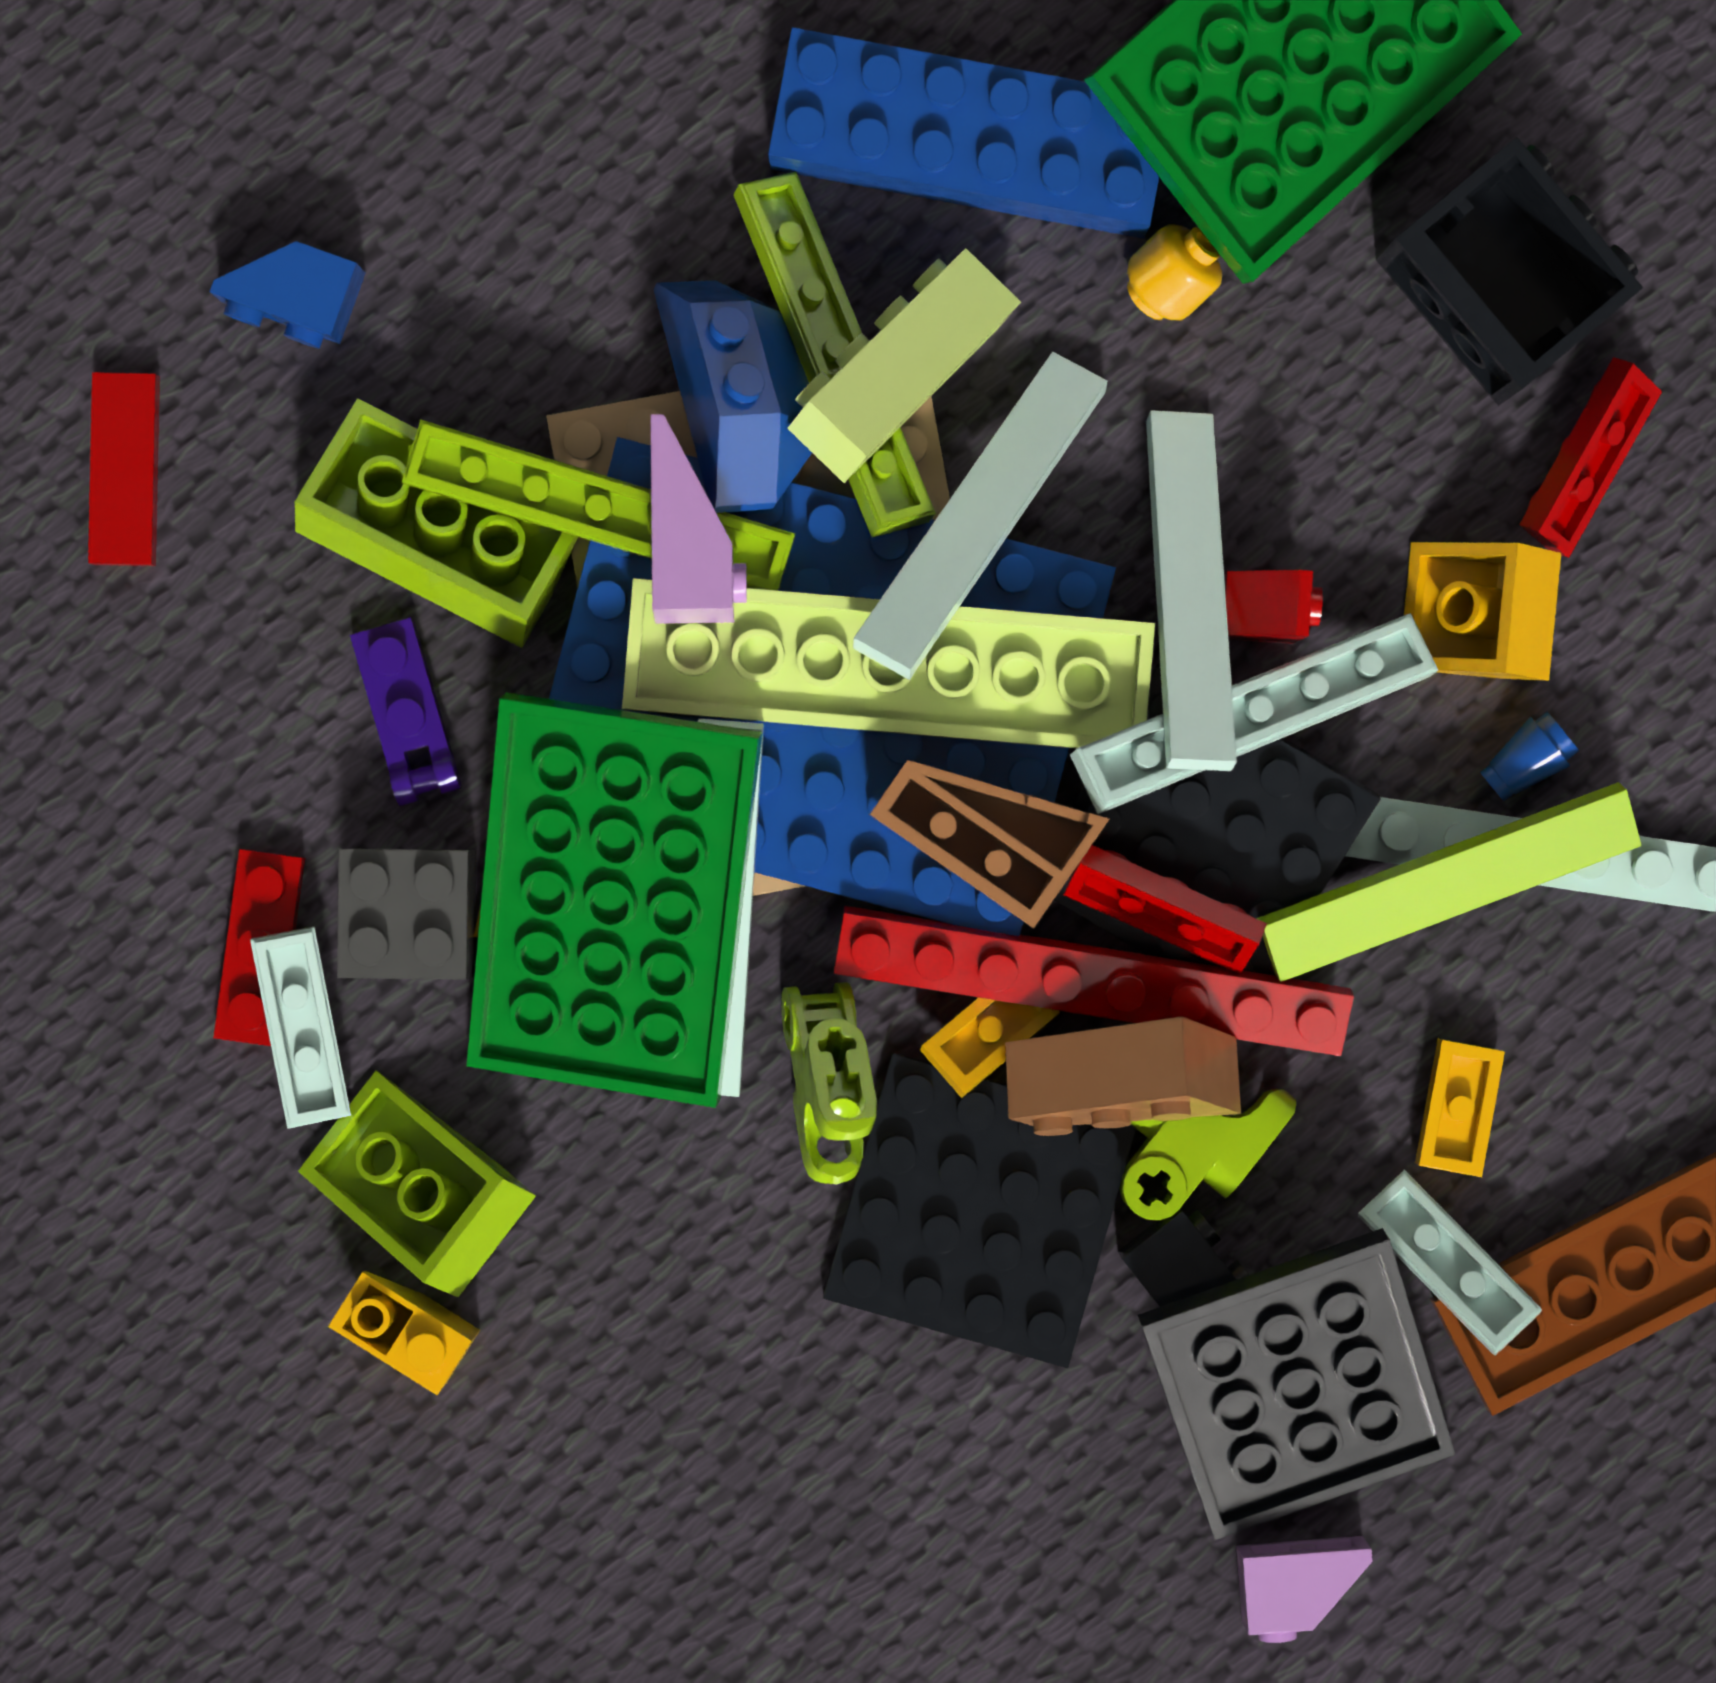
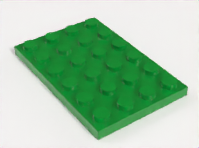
M1172 0L1091 72L1084 81L1242 284H1246L1257 279L1516 41L1522 33L1498 0Z
M507 692L499 698L466 1067L713 1108L717 1107L721 1099L763 732Z

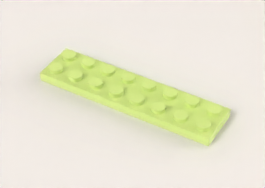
M633 578L622 701L623 710L1074 749L1147 720L1155 623L960 606L911 679L908 680L853 649L855 635L880 599L747 588V603H734V623L655 624L652 610V580Z

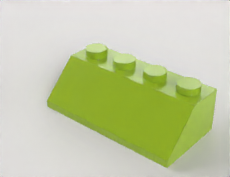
M357 398L295 500V532L523 648L552 597L578 537L404 484L402 479L418 429Z

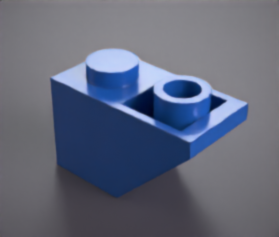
M295 241L213 280L210 293L220 302L226 304L223 312L224 315L255 327H260L263 317L287 325L283 334L285 337L320 349L323 339L341 344L366 273L356 262Z

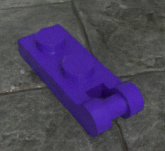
M410 617L350 635L389 769L391 786L398 805L403 806L419 801L418 794L439 788L442 794L461 789L460 777L414 619ZM428 746L432 764L411 770L407 752Z

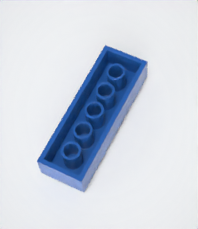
M792 27L768 153L771 170L787 173L796 172L798 175L1145 238L1151 224L1159 176L1085 81Z

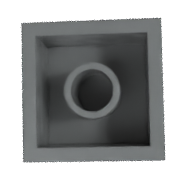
M339 849L337 978L467 980L475 976L476 937H474L476 928L477 850Z

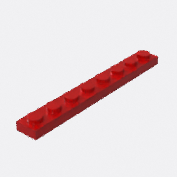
M844 906L834 965V974L1126 1022L1142 1023L1184 1017L1232 1035L1237 1040L1336 1056L1342 1055L1354 1000L1352 989L1347 987L1292 978L1280 982L1277 976L1249 971H1242L1241 974H1238L1225 967L1022 934L1015 936L957 926L942 921Z

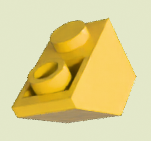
M365 1270L359 1276L328 1326L435 1395H438L447 1384L480 1329L426 1295Z

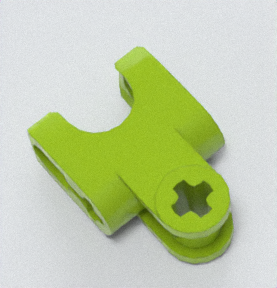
M848 982L835 983L833 993L801 995L796 986L784 987L781 999L782 1024L785 1042L788 1050H790L796 1084L793 1094V1108L802 1161L808 1176L814 1181L825 1184H840L856 1177L863 1159V1137L870 1134L877 1112V1099L867 1044L862 1031L857 1027L853 991ZM825 1137L829 1140H844L845 1151L848 1157L839 1163L824 1159L817 1149L819 1139Z
M1271 1089L1264 1092L1247 1111L1233 1117L1215 1115L1190 1117L1173 1121H1131V1125L1146 1136L1147 1139L1126 1164L1119 1188L1123 1201L1135 1214L1147 1220H1162L1175 1214L1201 1181L1222 1197L1227 1198L1244 1180L1294 1115L1296 1098L1284 1089ZM1162 1170L1166 1174L1162 1181L1163 1187L1168 1190L1166 1197L1160 1201L1156 1197L1151 1196L1145 1203L1142 1202L1139 1198L1144 1189L1137 1183L1139 1177L1144 1172L1154 1177Z

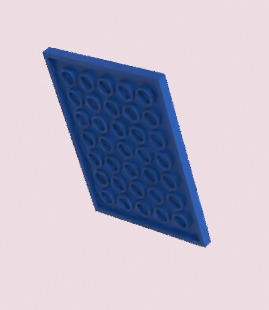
M617 437L607 476L651 489V445ZM686 455L707 495L698 458ZM792 482L773 509L726 512L795 533L779 591L868 599L882 598L935 521L931 519L929 523L872 538L856 499ZM1005 539L960 606L1103 619L1116 567ZM590 541L549 699L623 710L622 701L633 578L652 580V559ZM624 710L698 722V719L701 718L764 724L755 873L957 926L1020 936L1023 925L1022 920L870 816V813L907 760L1055 803L1069 748Z

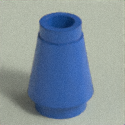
M1547 711L1535 721L1530 716L1489 762L1490 764L1480 773L1499 797L1505 801L1513 794L1516 795L1570 767L1567 760L1578 753L1579 750Z

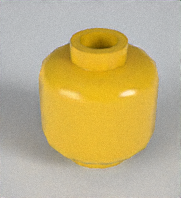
M1168 224L1158 230L1130 258L1127 268L1129 278L1127 284L1128 293L1135 305L1147 316L1155 320L1166 318L1168 320L1181 321L1191 315L1220 287L1222 281V269L1218 260L1220 254L1198 227L1190 230L1182 225Z

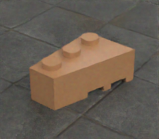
M910 760L906 761L870 813V816L1032 928L1039 922L1109 821L1105 817Z
M1184 1017L1005 1042L1009 1119L1033 1126L1035 1135L1056 1136L1070 1134L1073 1132L1072 1125L1092 1124L1095 1128H1120L1131 1125V1121H1173L1190 1117L1241 1114L1236 1037Z

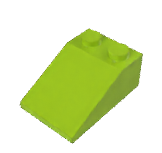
M376 1070L349 1104L351 1116L338 1118L298 1172L423 1283L459 1297L536 1195L500 1164Z

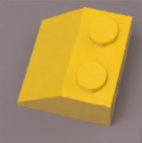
M1411 542L1404 615L1411 613L1438 668L1436 673L1499 679L1549 681L1561 553L1521 543Z

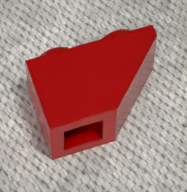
M1312 570L1227 571L1224 573L1228 640L1293 644L1309 637L1311 626L1320 625L1323 591L1322 587L1312 586Z

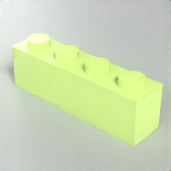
M966 248L948 266L938 258L913 284V287L919 294L910 303L900 295L875 321L874 324L881 331L871 341L863 333L857 336L835 360L842 369L832 379L823 372L819 373L795 399L803 409L787 429L843 483L998 330L1021 303Z

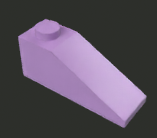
M651 414L652 610L655 624L734 623V603H747L746 563H734L732 542L665 415Z

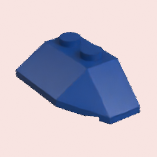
M718 281L656 283L653 290L708 499L716 513L773 509L812 454L787 429L803 409L795 399L809 384V381L780 310Z

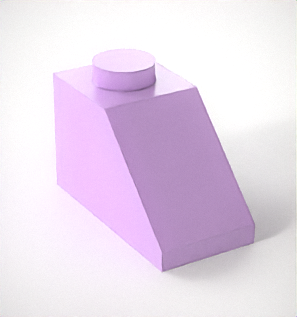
M1355 1536L1236 1545L1241 1616L1248 1635H1258L1259 1640L1262 1642L1282 1643L1295 1640L1297 1632L1313 1631L1373 1562L1372 1549L1364 1537Z

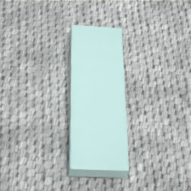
M314 926L251 938L252 953L287 1129L351 1116Z
M1405 1169L1358 1213V1217L1372 1231L1384 1229L1390 1239L1394 1254L1494 1356L1542 1312V1308Z

